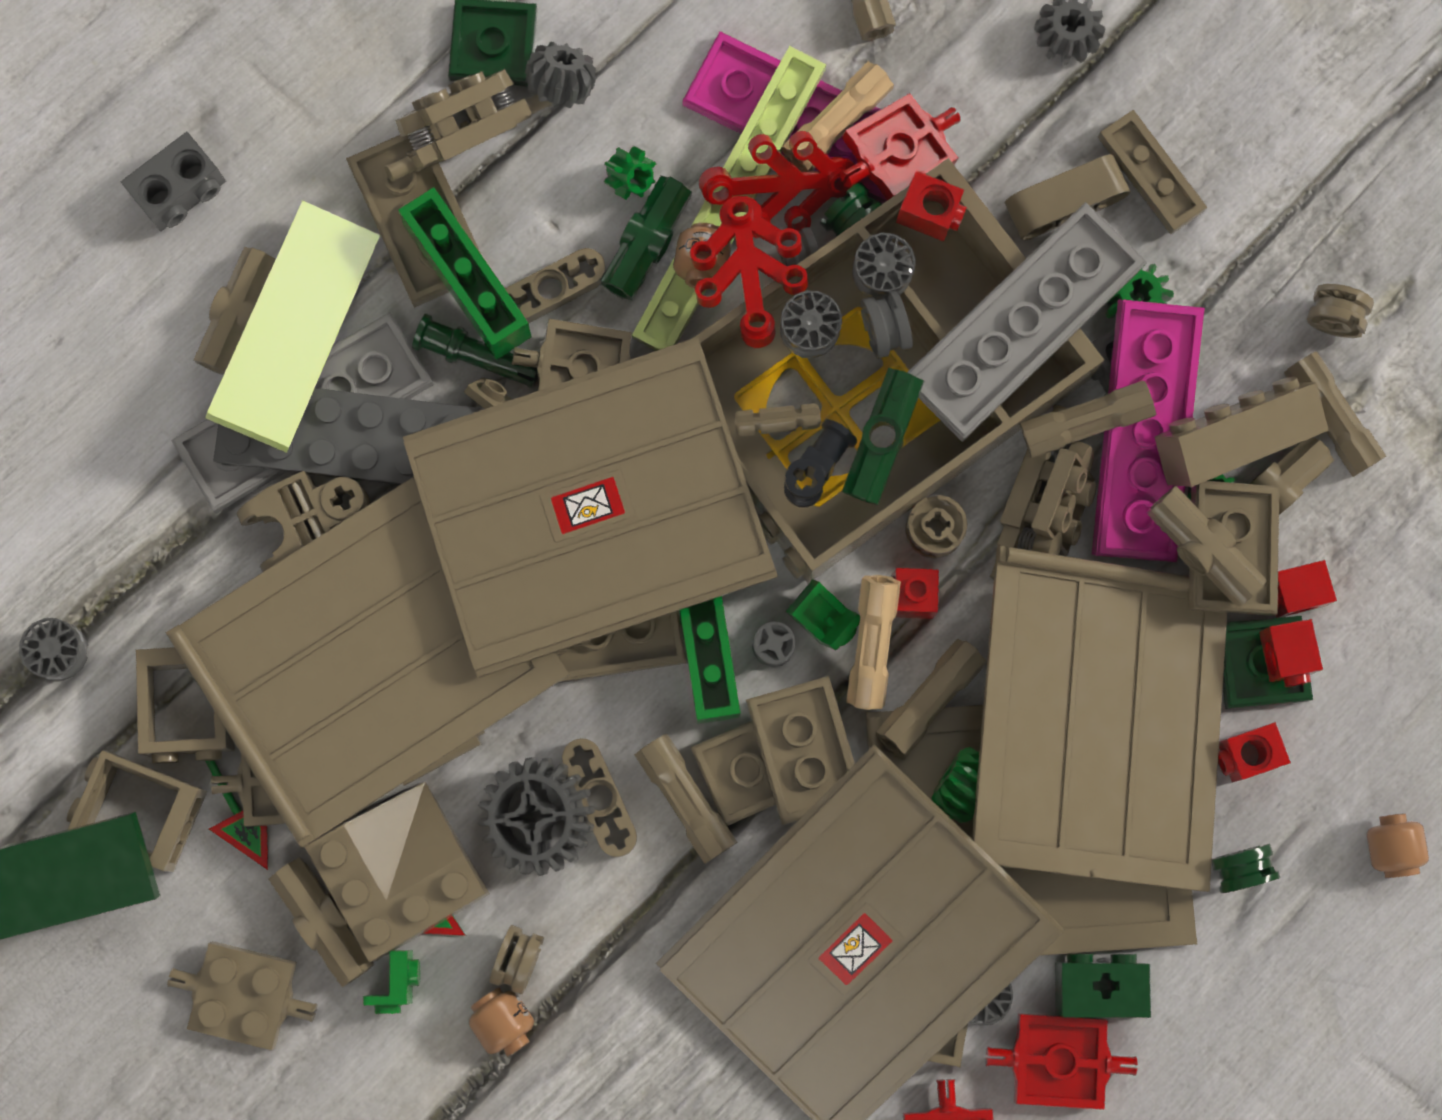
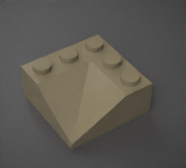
M426 782L342 824L305 846L369 962L380 960L390 954V951L397 950L490 894Z

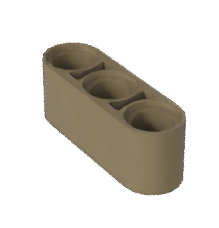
M1109 154L1025 188L1010 196L1005 201V205L1021 239L1025 241L1059 228L1085 202L1097 212L1123 200L1131 191L1114 156Z

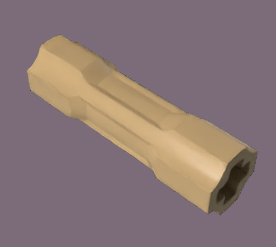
M868 61L847 81L844 90L811 123L803 125L797 132H809L816 141L817 146L828 155L832 145L844 134L845 130L849 129L864 113L872 111L893 90L894 84L880 66ZM789 140L782 146V152L800 171L808 172L815 168L809 160L801 161L795 158L789 147ZM809 142L801 143L797 149H805Z
M865 575L861 581L858 605L860 624L855 663L850 671L847 703L852 704L855 708L870 710L882 709L885 706L889 678L887 659L892 621L897 614L901 581L895 580L893 577Z

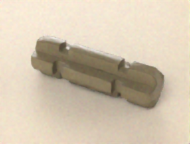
M815 403L803 404L800 409H795L793 405L759 409V413H753V410L738 411L735 413L734 418L736 433L739 436L755 435V431H761V434L796 431V428L801 426L802 430L817 429L821 424L820 409L818 404Z

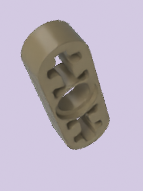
M590 248L579 249L505 289L513 301L518 304L528 299L525 290L531 288L533 298L539 306L532 308L531 301L520 306V311L528 323H531L599 287L601 279L606 272L605 262L601 254L596 250ZM586 261L588 265L597 264L593 268V277L588 278L585 273H582L573 278V284L576 287L569 289L568 280L561 271L568 269L569 276L571 277L580 271V262ZM548 278L556 279L562 284L561 293L553 299H546L538 292L540 283Z
M575 739L567 744L562 754L563 764L568 765L567 774L569 777L578 774L581 779L586 778L582 768L579 765L572 767L570 760L576 757L574 750L578 747H582L585 752L593 751L594 757L589 760V765L594 774L599 769H602L604 777L591 779L583 787H580L578 784L576 790L589 789L590 791L591 788L597 785H603L610 789L612 793L610 806L604 810H595L593 814L586 815V817L595 826L593 832L600 848L606 854L613 857L625 856L634 849L637 842V833L597 745L588 739ZM587 798L582 799L583 807L589 806ZM617 808L620 809L622 817H616L614 821L620 830L628 829L630 836L624 839L626 847L618 850L615 844L609 846L606 844L605 839L611 835L607 823L604 822L598 827L595 822V818L607 817Z

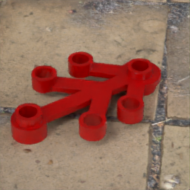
M799 131L793 134L789 140V147L793 155L801 161L809 160L819 170L802 172L776 149L768 135L759 134L750 140L748 150L756 163L767 164L777 174L732 178L725 168L715 166L708 168L701 174L698 185L704 199L716 205H723L732 196L774 192L760 206L762 218L769 223L802 190L814 189L799 206L790 207L784 214V222L787 228H792L799 232L800 229L811 226L810 216L831 197L840 198L847 194L846 191L849 188L844 185L846 180L844 182L841 180L835 181L840 177L841 171L855 165V163L848 158L840 156L830 158L817 146L816 141L809 132ZM809 142L805 149H797L801 143ZM768 145L766 151L756 153L760 146ZM724 186L722 190L713 193L717 187ZM803 216L800 222L792 223L796 217Z
M735 196L728 199L722 205L719 213L721 225L707 241H699L691 247V262L697 270L707 271L715 266L717 254L734 237H736L737 249L712 278L701 279L696 284L695 293L697 302L705 308L715 307L721 302L722 293L741 273L747 311L740 321L741 336L748 346L763 348L772 343L776 335L773 316L765 311L763 307L758 270L780 283L784 291L790 295L804 292L808 286L807 272L802 266L790 265L787 267L755 247L752 234L776 246L778 254L784 258L796 257L801 252V235L795 229L785 228L781 230L762 218V209L753 198ZM739 212L747 213L746 215L740 217L734 215ZM786 240H793L796 242L794 245L789 247L782 245V243ZM701 251L710 254L706 259H698L696 257ZM794 276L800 277L802 279L800 282L795 284L787 281L789 278ZM707 289L716 291L712 296L702 295V292ZM754 322H764V325L758 328L750 326Z

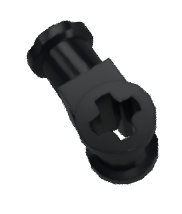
M825 419L821 425L823 431L814 444L808 446L799 460L794 461L788 466L785 473L784 493L792 505L801 508L815 505L820 500L823 486L833 474L834 467L848 447L853 448L858 442L851 431L834 420ZM806 477L812 479L811 486L806 485L802 490L796 487L797 480L803 481Z

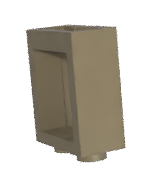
M175 647L137 649L138 754L152 757L153 764H167L179 762V755L195 754L196 761L222 760V752L235 751L234 741L215 711V738L155 742L154 671L188 668Z
M102 750L99 758L94 757L87 767L84 780L88 783L82 797H77L68 811L67 822H70L68 829L95 822L118 768L177 791L178 794L153 852L147 850L152 867L162 871L174 872L208 791Z

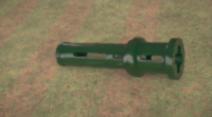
M427 313L421 318L414 335L413 349L419 351L424 348L445 356L446 362L451 364L461 360L527 385L531 389L534 387L538 378L537 368L512 365L513 353L508 352L496 360L486 344L469 337V333L465 331V328L458 326L454 329L433 321L432 315Z

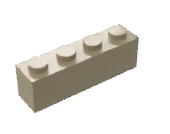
M1297 377L1284 378L1273 382V389L1267 392L1258 390L1240 395L1238 397L1239 403L1232 406L1221 404L1204 410L1205 416L1197 420L1185 418L1170 423L1169 431L1154 436L1167 485L1193 487L1329 431L1317 382H1298Z

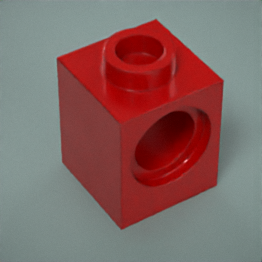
M915 171L896 223L944 242L949 228L958 231L967 209L966 206L959 204L964 189ZM928 201H936L943 206L945 212L940 215H932L924 209L923 204Z
M1325 560L1278 571L1276 618L1326 607L1337 601Z
M896 568L891 575L895 580L901 581L896 618L933 619L938 613L939 570Z
M1312 619L1270 626L1259 632L1270 682L1284 680L1285 687L1307 684L1311 682L1310 675L1323 670Z
M1276 722L1219 741L1218 764L1225 776L1230 775L1232 783L1291 763ZM1246 742L1255 746L1258 751V760L1253 766L1247 764L1241 756L1242 746Z

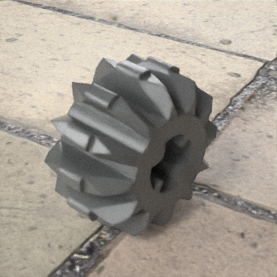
M1053 0L1052 5L1045 4L1042 6L1039 13L1041 18L1036 20L1034 30L1040 34L1036 41L1037 47H1050L1046 55L1048 60L1059 54L1062 55L1061 61L1064 66L1069 64L1071 56L1081 64L1086 60L1087 52L1091 54L1097 52L1100 46L1098 39L1103 38L1105 26L1099 24L1103 18L1102 11H1090L1093 4L1092 0H1085L1083 4L1079 3L1078 0H1068V2L1066 0ZM1068 26L1073 27L1072 32L1066 30Z
M550 41L548 46L537 45L535 52L531 53L530 60L527 61L525 74H527L525 81L528 83V92L538 95L540 102L549 101L553 103L554 107L557 104H563L567 108H572L574 103L578 105L584 104L586 98L590 96L596 81V68L593 66V58L589 55H583V49H573L567 43L563 46Z

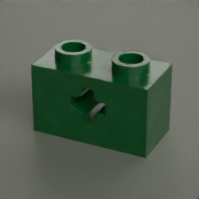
M1067 954V962H1055V1014L1060 1017L1151 1018L1150 964L1137 963V954H1110V963L1093 962V954ZM1102 976L1103 979L1111 981V989H1105L1103 997L1101 991L1093 990V981H1100Z

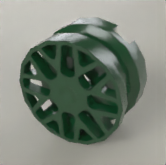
M859 182L849 188L843 198H838L824 213L828 220L822 218L820 225L826 231L832 230L837 237L881 206L882 203H873V200L868 196L869 190L863 183Z
M1265 844L1261 847L1259 845L1213 858V870L1219 871L1220 878L1223 880L1219 887L1220 893L1238 891L1279 879V871H1275L1274 867H1271L1270 857L1273 855L1271 845Z

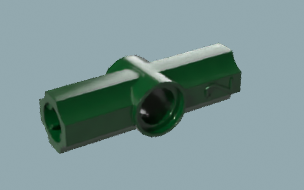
M661 175L640 213L635 212L630 218L619 242L621 246L601 279V285L608 289L610 293L621 299L632 301L644 283L654 263L657 265L664 256L674 232L672 230L692 197V191L686 188L683 183L672 177Z
M888 367L870 418L863 427L862 439L842 493L878 506L896 456L903 446L904 435L924 385V380L907 372ZM880 426H888L896 433L894 442L885 448L877 447L871 442V434Z

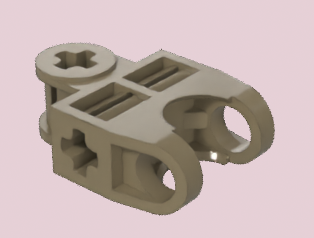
M302 471L264 489L237 511V517L242 526L263 521L265 524L270 522L280 523L283 528L284 537L281 545L272 552L273 557L260 565L262 572L370 505L371 501L367 492L351 478L338 477L316 488L312 478L305 471ZM344 494H349L352 497L349 500L351 507L348 510H344L340 506L343 503L341 496Z

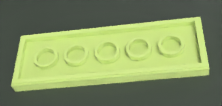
M302 200L210 404L206 419L287 453L378 242L379 234Z

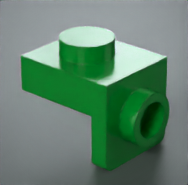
M814 579L810 581L785 611L817 642L835 651L853 639L857 631L856 627L860 624V615L857 612L847 609L830 591Z
M413 950L390 951L389 994L363 996V1005H374V1014L401 1013V1005L413 1003V986H419L420 960L413 959Z

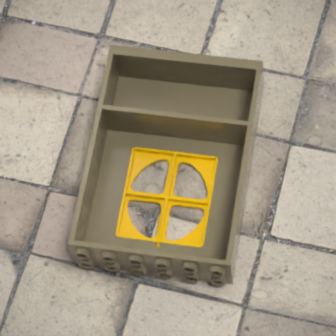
M949 158L926 173V175L964 189L959 204L966 206L967 209L958 231L949 228L944 242L896 223L901 205L909 188L908 186L797 264L802 266L807 272L808 286L805 291H820L830 296L840 309L842 326L835 345H852L872 351L869 344L870 337L868 331H865L861 310L866 309V307H861L860 304L862 299L869 297L863 295L856 287L852 276L855 254L861 243L872 235L890 233L903 238L910 245L915 256V270L906 291L899 295L905 307L911 329L913 343L911 350L904 351L900 347L891 350L889 356L881 358L883 366L844 395L837 396L833 394L811 365L808 358H802L791 353L784 345L780 335L781 314L786 303L794 295L786 293L782 285L775 280L761 290L764 310L769 312L775 321L776 335L771 344L763 348H753L743 341L740 321L747 313L745 302L693 337H699L765 539L770 545L775 542L778 543L784 551L785 556L782 558V561L795 579L802 576L807 584L914 508L916 503L932 495L1021 430V422L1041 416L1092 378L1104 362V358L1084 332L1079 329L963 442L918 398L904 435L903 446L896 456L878 506L842 493L848 473L830 476L823 486L820 500L813 506L801 508L792 505L787 500L784 493L785 473L788 466L791 465L788 459L789 453L822 430L821 425L825 419L834 420L851 431L858 441L854 446L857 451L862 439V431L851 418L850 409L882 386L888 367L908 372L1026 259ZM928 201L923 204L924 209L932 215H940L945 212L943 206L936 201ZM898 241V245L905 246L903 243ZM794 276L789 278L787 281L795 284L800 282L802 279L800 277ZM802 296L796 298L794 301L802 299ZM754 322L750 326L758 328L763 326L764 322ZM787 369H794L799 373L822 405L820 411L821 424L817 429L802 430L801 426L780 440L773 439L770 434H761V431H755V435L739 436L736 433L735 413L744 410H753V413H759V409L766 408L773 386ZM806 477L803 481L797 480L796 487L802 490L806 485L811 486L812 479Z

